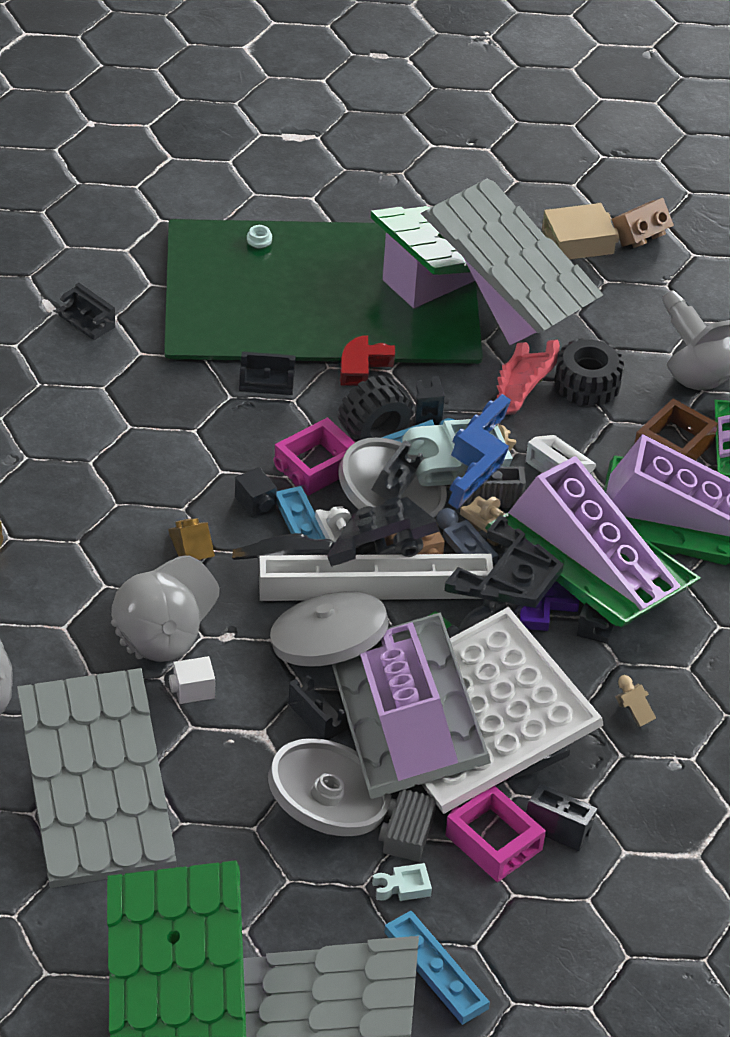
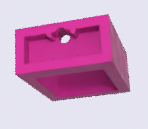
M327 417L276 443L274 464L280 472H283L292 480L296 487L302 486L304 492L309 496L339 480L340 462L348 448L355 442ZM321 444L334 457L310 469L297 456Z
M493 786L471 798L462 807H456L449 813L445 836L498 883L543 850L546 830L496 786ZM490 809L519 834L518 837L498 851L468 826V824Z

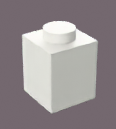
M209 656L174 662V674L169 675L171 692H177L179 704L215 699V676Z

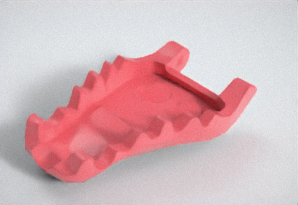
M549 340L546 345V352L529 353L528 343H517L512 358L502 365V370H500L501 377L497 378L499 383L497 385L499 391L497 398L503 394L511 399L506 415L516 414L531 390L557 364V357L560 351L558 340Z

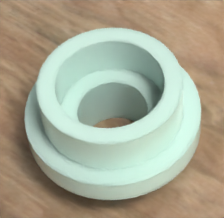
M255 225L250 228L247 234V242L256 248H264L271 244L272 234L268 227Z

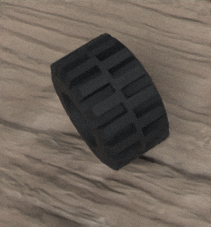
M580 338L578 341L572 340L568 345L565 344L557 357L554 379L556 390H559V394L562 397H567L568 401L577 402V405L581 406L585 404L588 407H594L595 404L599 406L605 405V401L611 402L614 397H617L621 387L624 358H621L622 354L620 351L615 350L616 347L612 344L608 345L606 341H597L595 338H590V340Z
M384 376L370 377L367 381L358 383V386L352 388L349 391L350 393L343 398V404L338 409L340 412L338 414L340 424L355 442L366 438H382L404 430L410 424V418L414 413L412 410L413 404L391 378H384Z

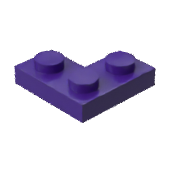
M556 581L536 608L524 606L520 610V621L527 629L548 631L550 610L578 612L579 599Z

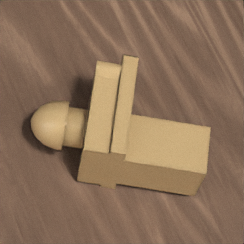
M622 675L619 677L618 685L619 688H622L623 693L615 696L619 706L628 707L639 727L656 719L645 696L649 695L648 692L644 690L642 685L637 684L634 686L632 684L633 680L629 676Z

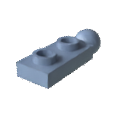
M444 508L438 512L436 516L437 525L443 530V538L457 554H492L493 565L498 563V554L468 520L458 523L457 513L450 508Z

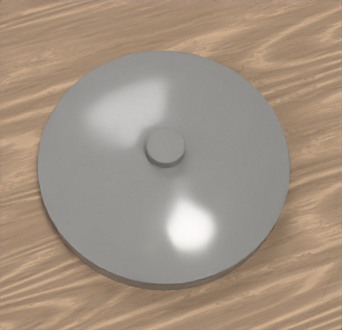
M366 438L357 441L346 451L339 465V480L346 496L358 509L366 506L376 507L387 501L371 489L382 469L401 446V442L387 438ZM407 453L408 457L412 460H415L417 455ZM416 476L400 499L408 497L436 520L438 512L443 509L446 503L445 485L422 486Z
M334 592L307 599L285 611L273 624L270 638L274 652L282 660L300 666H323L346 661L366 652L383 638L388 629L389 622L386 608L378 598L361 592Z
M300 739L286 744L276 753L268 772L269 787L278 804L300 823L326 834L357 836L374 830L383 821L391 801V793H385L383 796L371 799L357 751L329 740Z

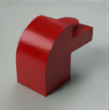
M368 335L351 340L342 352L340 385L358 386V383L367 381L369 367H393L395 345H387L385 343L368 345Z

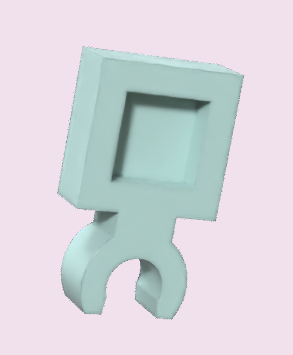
M425 863L394 867L393 876L386 873L373 875V886H385L384 888L376 889V900H386L392 894H398L400 901L431 896L432 887Z

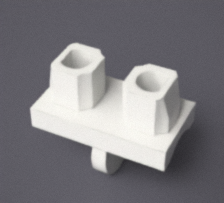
M340 506L333 507L330 511L316 510L315 518L325 538L336 542L351 518L349 511Z

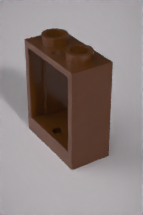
M672 399L636 432L635 443L643 434L696 461L714 443L718 423L681 402ZM672 422L692 433L695 437L681 448L657 434Z

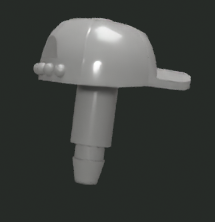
M674 290L667 292L662 297L668 314L672 316L671 323L687 345L667 362L668 369L679 383L688 388L709 390L720 386L730 379V320L715 322L706 326L693 306H687L686 301Z
M180 556L166 562L153 571L134 575L118 589L112 604L111 624L116 627L115 633L121 638L120 644L128 646V653L132 654L135 652L137 659L144 657L149 660L163 662L173 661L185 655L195 642L200 622L208 614L219 597V585L207 567L201 561L191 556Z

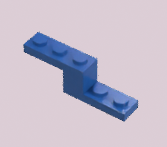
M503 394L494 402L490 400L484 407L480 416L474 415L465 430L461 428L453 438L452 442L455 445L451 455L468 466L463 477L458 476L450 487L452 494L448 503L456 509L503 464L509 446L490 434L504 419L511 399Z

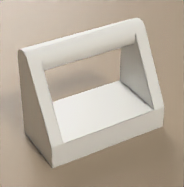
M555 435L535 437L528 442L526 462L541 473L568 460L560 453L569 459L576 456L589 473L596 467V463Z

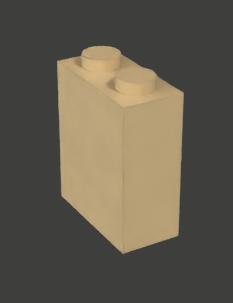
M602 203L544 210L542 231L546 238H550L555 242L569 260L614 254L615 244L619 241V234L617 228L613 227L610 214L605 211Z

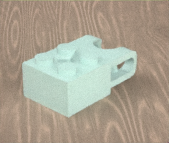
M471 419L444 421L443 425L413 427L404 434L402 442L406 440L411 444L408 454L418 455L422 453L423 457L426 458L420 463L416 471V476L422 486L450 485L458 476L463 477L468 466L451 455L455 445L452 441L461 428L464 430L467 428ZM497 425L490 434L505 443ZM509 449L501 467L510 466L513 458Z

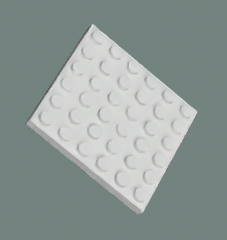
M509 607L450 638L491 763L480 767L475 766L473 769L450 776L445 775L443 778L421 785L430 797H434L436 805L444 814L603 726V720L599 713Z

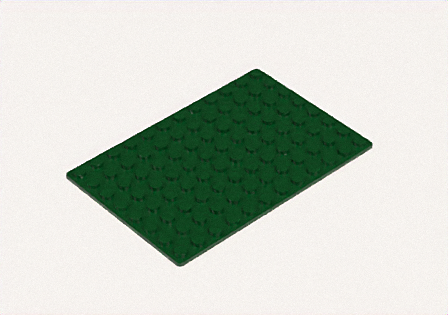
M171 219L168 228L165 357L167 359L241 360L242 352L295 355V361L341 362L345 346L357 337L368 335V345L376 343L395 345L394 362L479 364L482 362L483 354L476 281L416 308H412L383 281L386 232L377 223ZM255 225L268 227L272 234L271 244L264 248L251 246L247 242V234L250 228Z

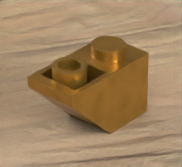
M190 518L176 521V527L168 529L179 557L191 556L200 560L215 556L208 522L199 523L198 518Z

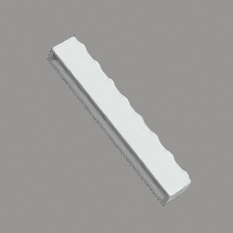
M402 554L356 555V559L331 567L327 555L260 556V601L307 600L334 592H361L372 595L379 600L482 599L448 593L444 591L445 582L457 567L486 578L493 569L492 554H416L413 557H405Z

